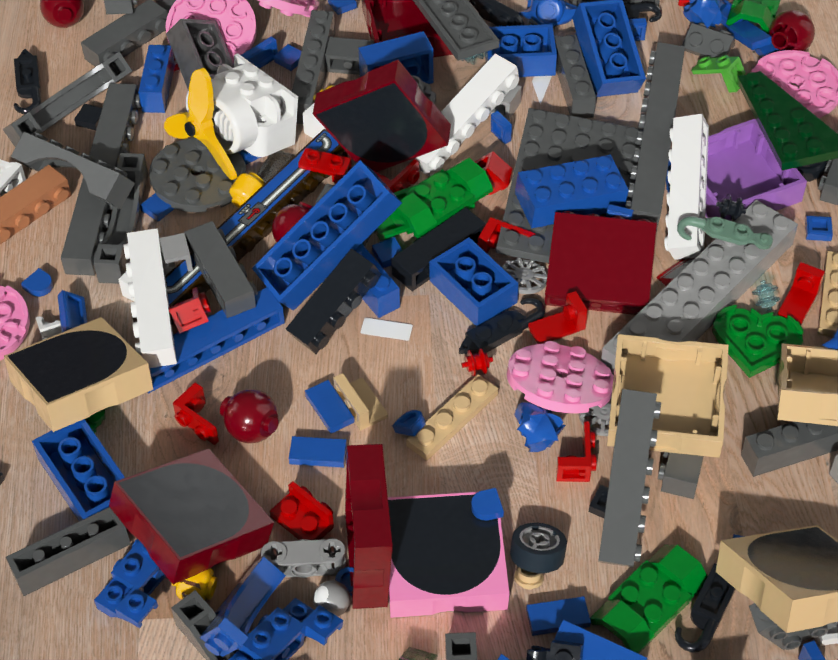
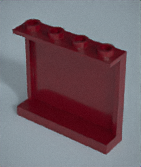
M570 211L555 212L544 305L564 307L566 305V294L576 291L587 310L637 315L650 300L657 222H651L647 219L628 220L620 216L608 218L600 217L597 214L579 215Z

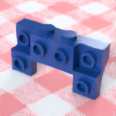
M136 539L127 555L115 563L111 572L113 579L94 599L96 608L109 617L123 619L141 628L143 619L153 608L157 609L158 607L157 600L150 597V594L166 576L151 559L145 546L139 539Z
M294 598L284 609L277 607L270 615H264L257 627L250 633L248 632L249 638L229 660H288L303 646L305 636L325 645L327 639L337 629H342L344 620L321 605L314 610L297 598Z

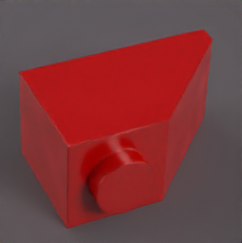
M494 151L474 161L486 171L493 186V191L488 195H492L499 190L502 191L509 186L513 168Z

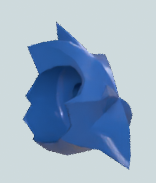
M532 0L530 8L519 12V15L526 19H533L539 25L552 24L553 26H559L572 20L577 6L564 0Z
M690 0V4L684 6L683 14L691 23L697 25L703 23L706 28L709 26L716 28L715 24L719 25L722 20L721 11L727 5L722 0Z
M521 402L514 413L520 424L517 430L521 432L522 436L526 437L525 446L529 448L528 452H540L547 447L550 448L555 441H558V435L566 426L563 425L564 422L559 416L552 413V410L539 407L530 402Z

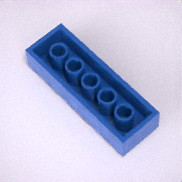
M360 160L252 267V270L281 304L294 311L332 273L352 248L355 251L402 202L377 174Z

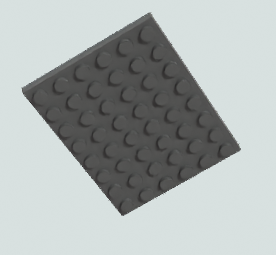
M529 108L503 222L531 231L536 235L528 237L501 226L496 253L549 263L554 224L531 229L515 194L518 172L611 154L627 187H629L630 182L634 183V180L630 179L632 165H637L636 162H633L635 148L640 147L635 145L637 133L642 131V129ZM601 214L599 216L606 217V214Z

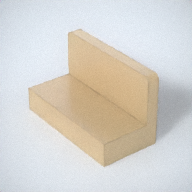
M343 373L333 377L334 389L354 416V422L360 431L388 417L387 411L363 378L349 383Z

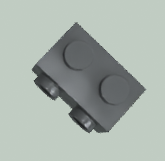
M691 23L682 46L685 47L686 52L701 57L717 58L728 55L730 49L735 46V40L728 31L720 30L718 32L712 30L710 26L706 28L703 23L698 25Z

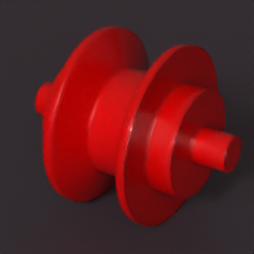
M479 348L478 354L475 355L468 350L465 362L461 363L462 368L466 367L473 377L476 375L477 370H482L484 374H487V368L490 367L489 362H493V357H488L482 348Z

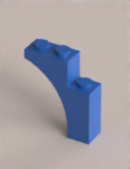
M262 557L252 565L216 610L215 614L217 616L200 636L205 642V647L212 654L224 657L242 647L249 638L248 631L254 619L286 576L265 557Z

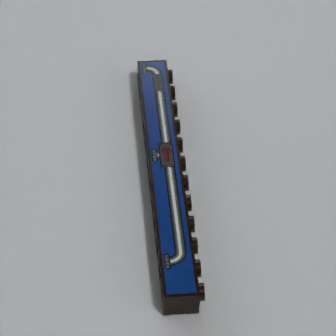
M323 129L217 228L218 230L222 229L227 241L226 245L233 247L237 263L248 252H251L260 240L270 234L273 220L282 208L290 204L299 205V202H302L305 197L314 192L317 186L330 176L298 167V162L305 148L348 157V153L326 129ZM191 254L193 271L188 272L186 262L182 260L165 276L169 307L193 298L192 289L195 287L198 288L199 293L205 292V294L210 289ZM171 316V323H172V325H173V324H174V320H173V318H172V316ZM137 317L133 318V322H137Z

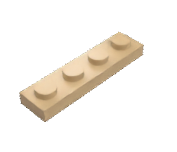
M828 251L825 261L818 334L833 337L838 328V253Z
M478 374L428 419L425 426L415 436H410L406 440V446L427 461L498 395V388Z

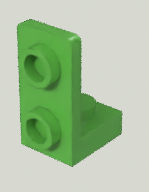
M728 55L717 58L703 57L698 60V64L691 70L693 74L721 73L729 93L737 92L740 89L738 76L746 74L740 57H729Z

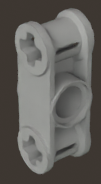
M338 539L272 541L265 544L261 549V558L265 557L286 575L285 577L336 576L347 564L345 546Z

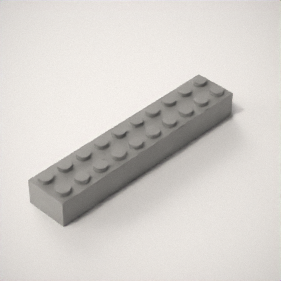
M755 200L746 209V213L741 214L734 222L747 225L754 233H767L773 238L772 246L769 249L763 250L756 247L753 243L736 245L716 238L602 348L601 361L611 369L614 376L618 334L654 337L672 342H696L713 325L717 313L725 307L732 306L793 245L798 224L760 201Z

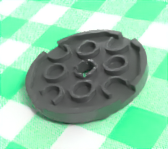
M188 138L165 146L154 157L149 170L150 184L155 194L174 209L186 212H207V208L218 205L224 207L232 202L229 189L236 179L230 180L208 148L197 138ZM240 153L227 154L236 171L237 178L240 174L246 173V165ZM201 171H202V173H203V174H199L198 176L192 175V174H195V173H200Z

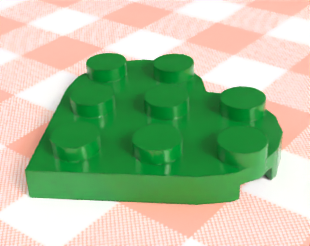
M737 305L723 308L717 313L712 333L719 344L729 345V356L751 378L779 364L782 343L802 345L803 329L798 321L789 315L787 318L773 316L774 312L761 315L753 308L749 311L737 308Z

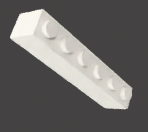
M494 54L441 111L451 124L448 146L408 160L409 164L416 159L419 161V171L429 177L436 171H439L443 167L444 162L458 151L463 141L473 134L475 128L488 118L489 113L495 106L502 103L506 94L517 86L519 82L517 66Z
M703 114L673 118V128H670V139L672 141V149H669L671 170L668 171L670 192H667L669 214H666L665 217L668 236H665L664 244L666 251L670 252L674 260L696 258L704 250L705 232L694 226H686L684 231L692 237L691 240L683 239L677 231V225L683 218L689 216L705 218L709 125Z
M158 228L127 233L128 243L123 245L125 257L130 259V263H126L127 276L132 278L133 281L128 283L130 298H135V302H130L132 317H137V322L133 323L134 336L140 340V343H135L136 352L148 362L149 368L177 364Z

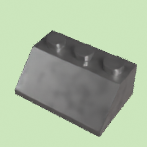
M180 19L166 33L188 91L190 79L195 70L205 68L211 79H214L220 65L227 64L234 68L215 20Z

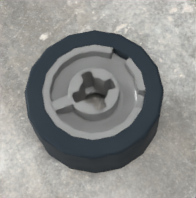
M539 522L527 523L514 530L510 556L518 567L526 571L550 573L558 570L563 565L567 540L558 528L549 524Z

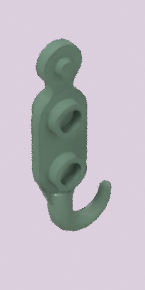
M689 216L680 220L677 225L679 235L686 240H691L692 237L686 234L684 228L686 226H694L700 228L712 238L736 245L753 243L759 249L765 250L769 249L773 243L772 236L767 233H754L745 224L720 217L699 218Z

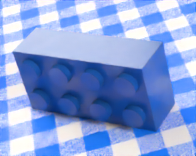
M623 0L579 3L572 19L596 97L638 93L646 77Z
M611 154L518 172L515 194L531 229L554 224L555 212L570 211L579 215H601L607 213L609 204L625 208L629 191Z
M85 419L55 432L51 430L32 440L39 462L78 521H82L109 508L114 482L125 477Z

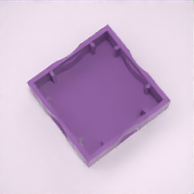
M756 119L731 126L717 134L708 136L705 215L707 218L720 217L719 207L716 206L717 201L721 202L727 194L731 195L733 201L741 197L744 204L743 209H747L755 200L760 201L775 211L802 202L807 184L806 179L797 168L781 170ZM727 215L724 219L731 221V216Z

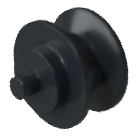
M727 194L721 202L717 201L716 203L722 219L730 215L731 221L734 222L741 214L746 213V209H743L744 204L741 197L733 201L731 195Z

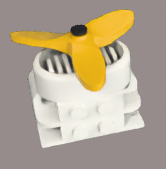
M237 53L234 55V68L227 64L220 65L214 79H211L205 68H200L192 73L189 91L186 95L187 112H180L167 118L164 123V129L168 135L175 138L185 139L191 136L197 138L208 148L230 180L237 179V174L227 154H234L245 149L253 156L265 157L295 144L298 96Z

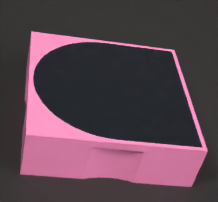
M477 492L388 497L392 536L389 583L391 618L433 615L446 611L468 613L508 610L509 585L501 518L485 521L473 515L471 502Z

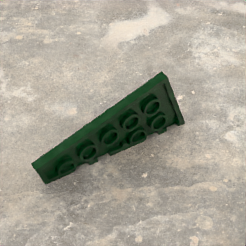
M761 71L738 76V85L781 170L838 158V133Z

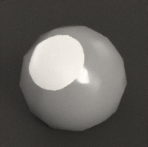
M328 580L321 583L316 589L313 603L315 608L321 605L336 616H340L349 607L350 593L344 584L337 580Z

